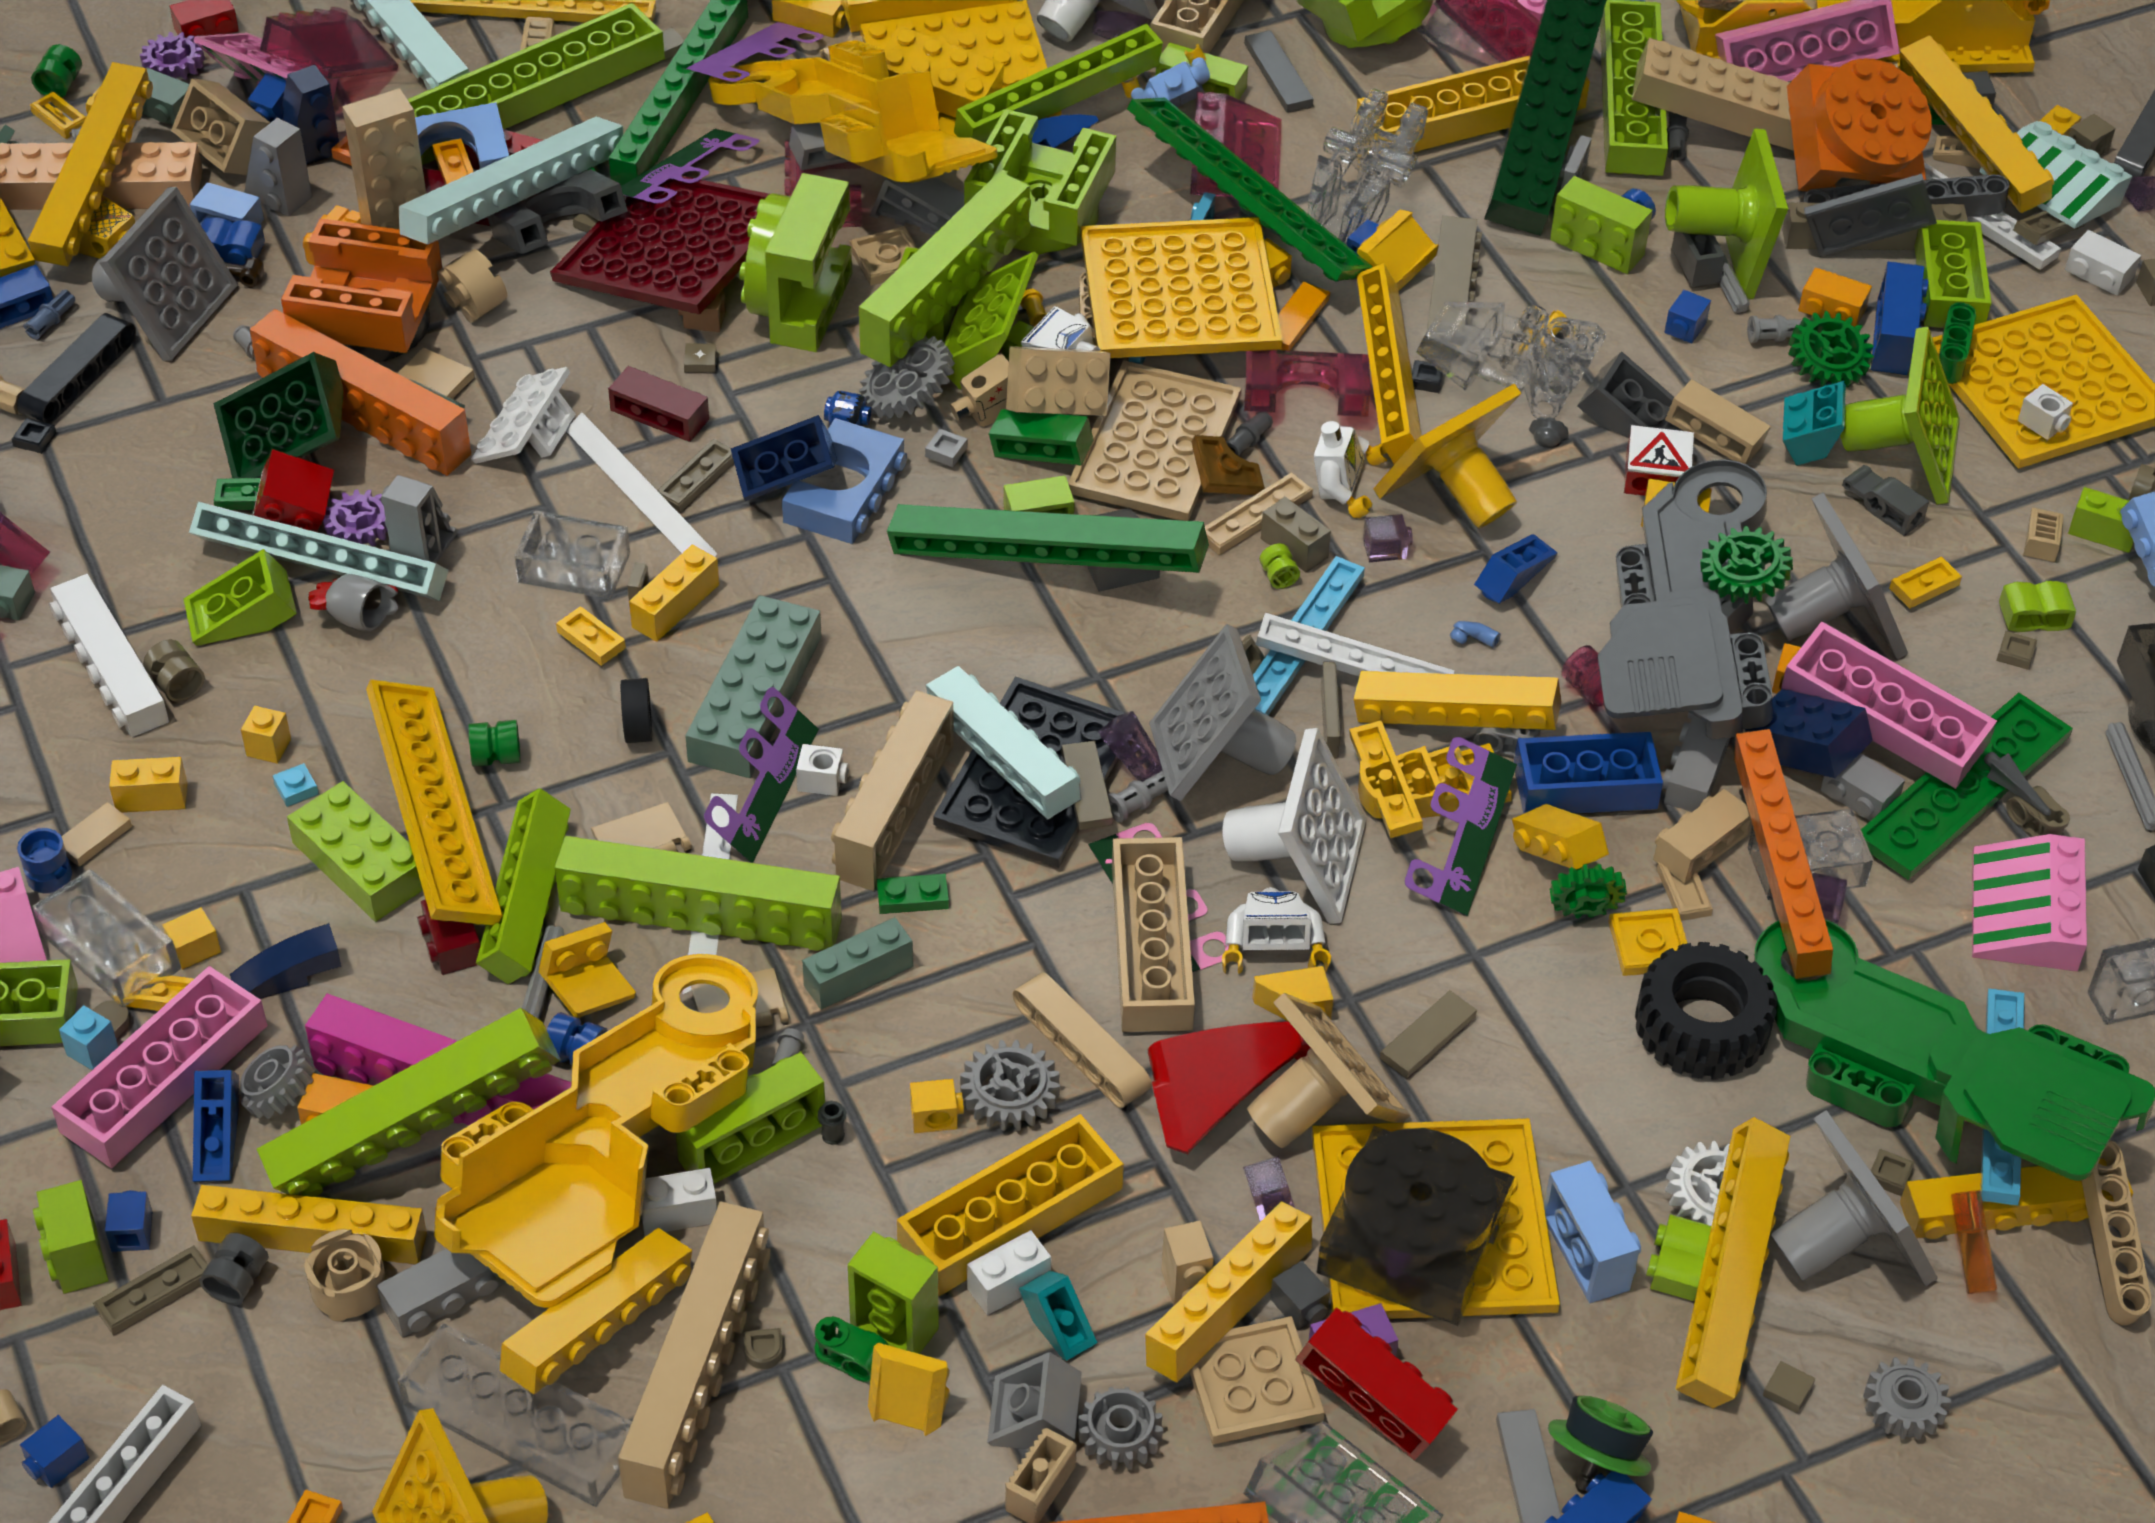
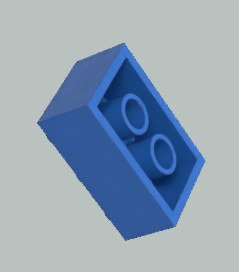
M1887 262L1877 298L1873 338L1874 348L1872 350L1874 358L1871 362L1870 370L1901 375L1908 374L1912 359L1916 328H1921V322L1919 321H1924L1926 303H1923L1922 297H1926L1928 279H1923L1924 266Z

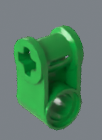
M834 1316L821 1319L816 1324L814 1330L816 1339L814 1351L818 1361L838 1369L861 1382H870L874 1345L877 1343L889 1345L880 1335L871 1331H865Z

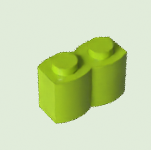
M2045 581L2036 585L2029 582H2013L2004 585L1999 598V604L2007 628L2014 632H2029L2037 629L2045 631L2066 630L2071 628L2076 615V609L2066 583L2059 581Z
M1671 1214L1667 1225L1659 1224L1654 1245L1661 1247L1659 1256L1651 1254L1646 1276L1653 1277L1650 1289L1691 1301L1695 1300L1711 1231L1710 1225Z

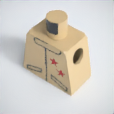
M1002 353L962 378L960 384L963 398L950 404V409L958 421L972 415L979 426L985 427L995 422L1001 409H1006L1009 361Z

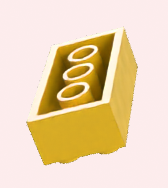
M901 25L897 26L884 48L889 77L904 72L929 71L937 111L955 118L958 108L996 92L1003 87L1004 63Z

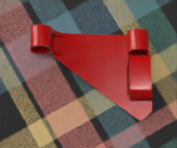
M1289 1021L1213 1028L1162 1039L1149 1046L1148 1057L1154 1079L1152 1086L1167 1148L1188 1155L1226 1115L1265 1080L1295 1058L1298 1061L1301 1057H1306L1311 1047Z

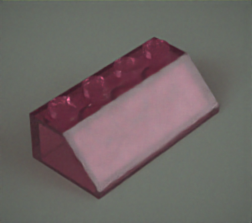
M1436 0V3L1500 63L1530 56L1539 20L1517 0Z

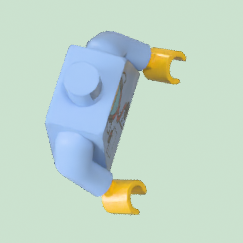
M1196 44V48L1190 52L1184 51L1190 65L1185 61L1150 78L1144 90L1140 87L1137 76L1133 77L1130 82H1122L1126 98L1165 97L1176 107H1179L1205 94L1201 84L1209 80L1210 73L1205 62L1206 56L1200 45Z

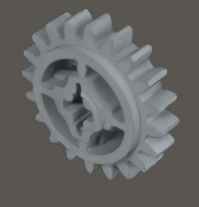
M1000 1040L999 1049L996 1050L991 1045L986 1044L985 1055L974 1051L973 1062L965 1061V1072L960 1074V1092H962V1097L965 1099V1109H974L975 1120L987 1116V1127H991L995 1121H999L1002 1131L1006 1130L1008 1123H1013L1017 1131L1021 1130V1121L1024 1120L1032 1127L1035 1126V1115L1046 1119L1047 1108L1055 1109L1056 1097L1060 1095L1059 1071H1054L1055 1061H1045L1046 1051L1044 1050L1033 1054L1032 1043L1028 1044L1025 1049H1021L1018 1040L1013 1042L1012 1047H1006L1005 1042ZM994 1073L993 1078L989 1080V1084L982 1086L984 1080ZM1038 1084L1037 1089L1027 1097V1093L1031 1091V1086Z

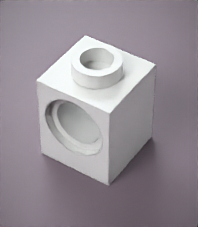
M2042 384L2024 398L2018 421L2048 440L2057 432L2062 433L2071 422L2069 415L2073 403Z
M803 744L796 768L797 791L838 796L840 784L847 782L849 770L848 763H843V749Z

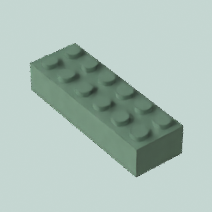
M761 595L758 596L685 735L688 762L751 779L756 768L741 755L739 744L749 728L756 730L765 740L770 741L777 726L761 712L760 703L770 687L777 689L790 701L822 638L820 610ZM770 697L767 703L769 712L774 717H781L784 713L783 703L777 697ZM750 738L746 744L747 751L751 757L759 759L763 755V746L756 738Z

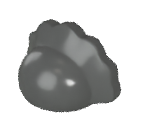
M1540 417L1537 420H1533L1529 427V431L1534 435L1535 442L1543 447H1555L1569 436L1568 427L1562 421H1556L1552 417Z

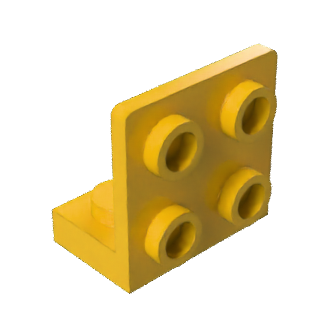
M606 922L545 941L538 972L576 1018L629 1001L635 997L636 991L607 957L612 930Z

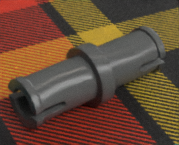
M1669 112L1667 155L1669 158L1672 157V160H1681L1686 156L1685 147L1686 141L1689 138V129L1686 126L1687 117Z
M1258 411L1247 423H1242L1236 429V434L1226 441L1228 447L1237 456H1240L1248 447L1255 446L1260 436L1272 426V417L1266 411Z

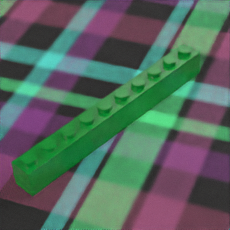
M710 0L609 156L610 178L620 183V186L655 166L711 77L710 75L686 68L731 46L748 19L747 0Z
M898 504L887 529L894 554L1200 573L1209 547L1204 522L921 505Z

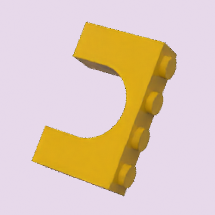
M772 0L773 21L817 32L834 38L838 31L844 28L847 23L841 0Z

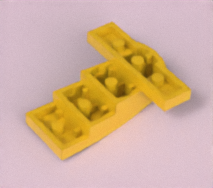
M1382 720L1349 729L1350 739L1360 761L1358 784L1360 802L1365 810L1374 818L1383 819L1390 838L1422 830V818L1442 816L1431 808V800L1438 784H1447L1469 795L1474 776L1451 766L1447 762L1446 756L1449 747L1428 753L1426 747L1423 746L1396 756ZM1490 743L1480 746L1494 753ZM1459 746L1455 749L1454 756L1460 764L1470 765L1473 763L1474 753L1471 749L1460 751ZM1510 788L1505 803L1512 801ZM1450 792L1440 794L1438 801L1442 809L1448 812H1454L1458 809L1459 801L1454 794Z

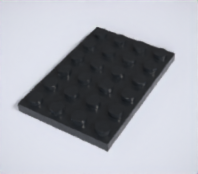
M1016 676L1000 702L1002 707L1007 711H1012L1017 716L1019 722L1027 730L1032 729L1043 745L1047 748H1052L1062 762V745L1095 741L1105 783L1138 723L1137 716ZM972 749L933 816V825L1057 868L1060 867L1079 832L1073 805L1047 819L974 749Z

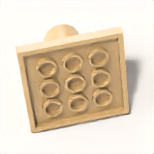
M1283 993L1273 1002L1311 1047L1306 1057H1301L1247 1107L1255 1123L1278 1147L1283 1149L1302 1135L1340 1101L1341 1096H1346L1347 1094H1350L1369 1116L1392 1123H1403L1411 1116L1319 1006Z

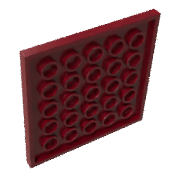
M682 176V178L684 179H694L691 177ZM670 178L658 186L675 190L677 194L663 203H652L623 195L628 211L605 221H598L550 271L552 281L700 315L740 271L742 263L746 262L750 240L747 234L749 222L751 219H756L760 199L765 200L769 194L701 179L694 183H686ZM657 191L651 193L649 197L651 199H663L668 196V193Z

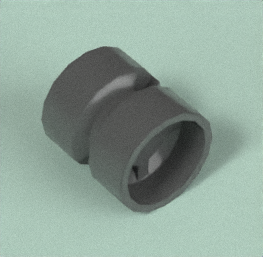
M240 1233L226 1234L215 1253V1259L209 1262L199 1279L201 1287L220 1302L229 1305L242 1304L254 1284L253 1279L258 1278L268 1261V1252L261 1244Z

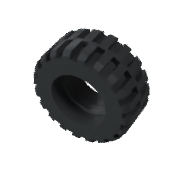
M1698 942V946H1691V943L1679 945L1677 951L1673 948L1661 954L1660 958L1654 959L1648 966V971L1642 979L1635 1011V1019L1637 1020L1636 1030L1638 1035L1643 1038L1642 1044L1649 1053L1655 1052L1654 1058L1662 1065L1667 1063L1672 1066V1071L1681 1075L1683 1072L1690 1073L1692 1078L1703 1079V1076H1711V1080L1722 1079L1726 1073L1734 1076L1743 1072L1744 1067L1746 1069L1752 1067L1758 1061L1759 1056L1764 1054L1777 1012V995L1772 990L1774 985L1768 975L1763 976L1764 970L1755 961L1752 963L1748 961V955L1738 950L1735 953L1729 950V946L1719 944V947L1710 946V942ZM1688 999L1710 1000L1726 1008L1734 1018L1723 1022L1702 1021L1688 1015L1677 1003Z

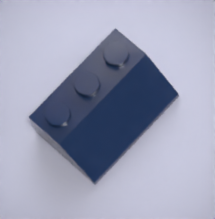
M819 415L731 448L745 501L834 468L837 462L831 435Z

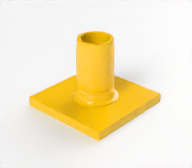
M1515 384L1508 386L1420 436L1373 488L1380 499L1434 468L1437 472H1440L1441 479L1478 529L1489 525L1516 505L1517 501L1481 447H1478L1477 441L1521 395Z
M434 1408L418 1411L372 1513L377 1523H547L548 1505L543 1486L532 1475L507 1477L470 1484Z

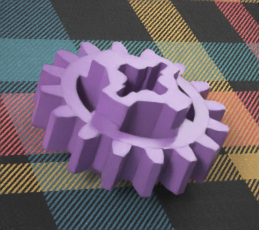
M169 32L168 37H163L159 34L156 41L148 40L149 46H142L140 58L143 68H150L175 79L177 77L188 79V73L196 75V68H202V61L205 60L203 49L194 43V36L191 35L185 38L183 32L178 36H174L172 32Z
M356 489L352 496L345 492L342 493V500L333 498L331 500L332 507L326 508L323 518L327 535L360 544L369 543L371 546H376L375 539L377 538L386 540L388 529L385 526L384 506L381 503L382 494L372 497L371 490H367L364 495H361L359 490Z

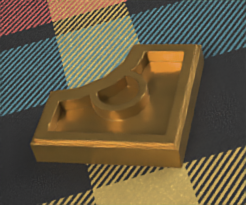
M1195 435L1191 443L1203 492L1256 495L1265 489L1259 464L1246 461L1237 456L1228 447L1224 437Z

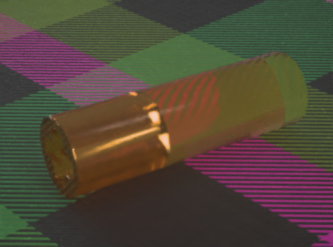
M1981 1191L1951 1194L1967 1294L1998 1290Z

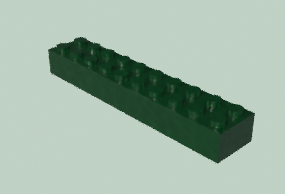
M1545 0L1484 217L1485 220L1541 236L1549 216L1607 0Z

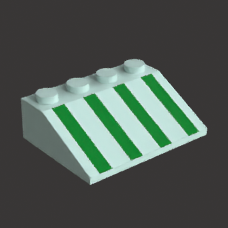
M2035 121L2022 127L2017 132L2025 148L2028 151L2034 152L2038 163L2044 170L2048 169L2054 179L2052 199L2037 207L2047 211L2052 216L2075 229L2121 205L2133 176L2126 173L2120 165L2109 163L2102 159L2096 151L2085 149L2078 145L2073 138L2054 131L2045 122ZM1981 167L1979 172L1983 175H1988Z

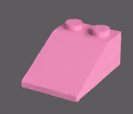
M16 867L0 872V963L45 961L47 959L20 869Z

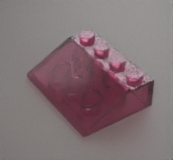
M331 7L328 11L314 9L313 12L298 10L296 14L280 12L279 16L266 17L260 51L302 68L315 65L326 78L335 79L398 70V64L359 19L347 15L348 11L345 9Z
M1197 92L1195 122L1278 189L1282 119L1228 94ZM1192 163L1190 194L1203 195L1204 192L1216 194V196L1233 197L1219 190L1218 184L1211 178L1201 175L1196 170L1197 166Z

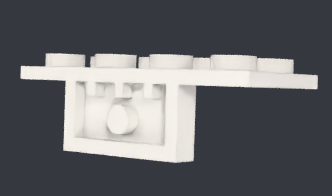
M567 367L555 370L551 368L543 373L527 374L520 378L516 383L517 387L513 394L504 402V408L498 417L491 422L490 430L477 444V450L471 458L473 462L477 464L518 454L527 441L530 442L541 458L550 456L576 415L559 392L570 374Z

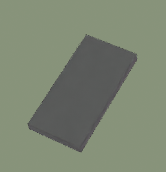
M1922 174L1804 208L1805 216L1820 257L1937 224Z

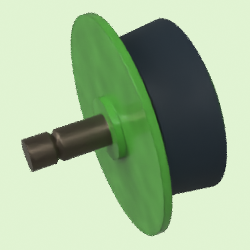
M1575 1396L1572 1400L1568 1419H1555L1548 1425L1549 1433L1558 1443L1585 1459L1581 1469L1582 1473L1579 1474L1575 1483L1578 1488L1586 1491V1487L1593 1478L1596 1477L1600 1466L1630 1476H1646L1650 1473L1651 1464L1641 1453L1652 1437L1653 1431L1640 1417L1618 1404L1592 1396Z

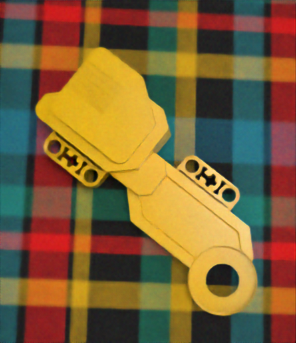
M858 40L845 41L828 46L831 62L820 57L751 62L732 67L750 73L748 77L740 81L730 82L713 76L708 80L714 103L740 105L757 102L759 110L792 124L820 123L825 151L896 182H919L943 175L944 172L950 173L952 172L951 170H960L959 168L961 167L966 168L968 165L973 166L976 165L975 163L987 162L998 157L996 147L973 138H958L940 130L929 71L904 72L889 77L885 51ZM734 71L723 73V76L727 78H738L742 75Z
M711 954L686 955L666 963L655 975L651 1006L573 1051L571 1088L536 1109H532L522 1102L506 1103L447 1138L441 1146L440 1177L452 1190L437 1199L435 1239L451 1253L471 1254L483 1265L488 1266L492 1272L497 1273L507 1284L512 1285L517 1292H521L522 1296L531 1303L543 1308L559 1304L611 1270L618 1240L639 1226L642 1213L648 1144L639 1137L659 1125L670 1132H685L737 1100L746 1092L748 1070L753 1067L756 1043L758 986L752 974L745 967L731 959ZM710 984L724 990L730 1001L722 1010L712 1013H701L687 1008L681 1002L680 994L691 985Z

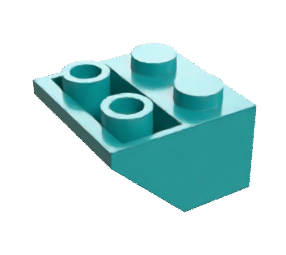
M1844 381L1784 397L1783 442L1796 466L1826 458L1845 428L1846 396Z

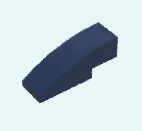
M330 924L306 930L265 949L230 973L231 980L257 998L262 999L309 985L307 976L342 967Z

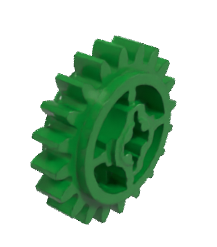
M1828 311L1824 312L1822 318L1814 312L1810 320L1804 317L1800 325L1795 326L1788 342L1791 346L1788 355L1795 357L1792 362L1793 366H1802L1800 375L1807 373L1811 375L1810 383L1819 379L1821 380V387H1823L1827 382L1834 384L1844 381L1846 388H1848L1852 380L1858 383L1862 375H1866L1874 358V355L1871 354L1874 345L1867 343L1870 335L1860 334L1863 326L1857 325L1853 327L1851 325V317L1846 321L1841 320V313L1839 312L1835 318H1831Z
M1748 526L1743 528V532H1737L1736 529L1731 528V535L1726 536L1721 532L1718 533V542L1709 540V549L1702 550L1700 568L1703 582H1708V587L1712 591L1718 589L1720 598L1727 594L1731 595V602L1733 603L1738 597L1743 598L1745 604H1748L1752 597H1756L1759 602H1762L1763 594L1766 593L1774 597L1775 588L1784 590L1785 581L1791 580V570H1793L1790 547H1784L1783 538L1774 541L1773 531L1763 535L1761 527L1757 528L1755 532H1750ZM1727 559H1730V560H1728V565L1722 567V564H1723ZM1771 563L1770 567L1764 571L1765 565Z

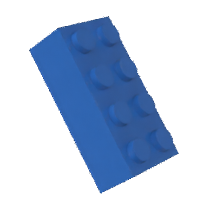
M1651 732L1517 738L1514 763L1517 764L1515 776L1523 814L1544 804L1574 814L1658 809L1663 780Z

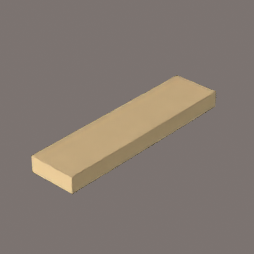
M1292 472L1207 524L1205 530L1209 548L1218 555L1223 554L1261 530L1263 511L1284 497H1287L1299 506L1312 498L1313 489Z

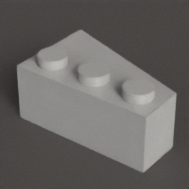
M276 118L253 136L244 193L260 197L261 203L288 217L310 200L312 193L300 128Z
M936 177L913 183L896 182L885 178L870 216L878 218L880 215L895 219V224L904 226L905 223L921 227V232L934 235L964 206V193Z
M397 475L390 486H386L383 490L381 503L384 506L385 526L388 529L391 552L437 563L458 534V531L455 527L449 525L451 518L447 513L442 512L443 504L434 487Z

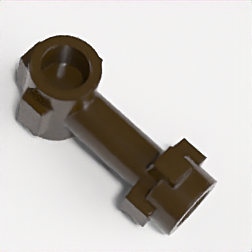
M254 257L248 258L245 265L225 263L232 276L239 277V281L247 287L255 286L264 274L262 261Z

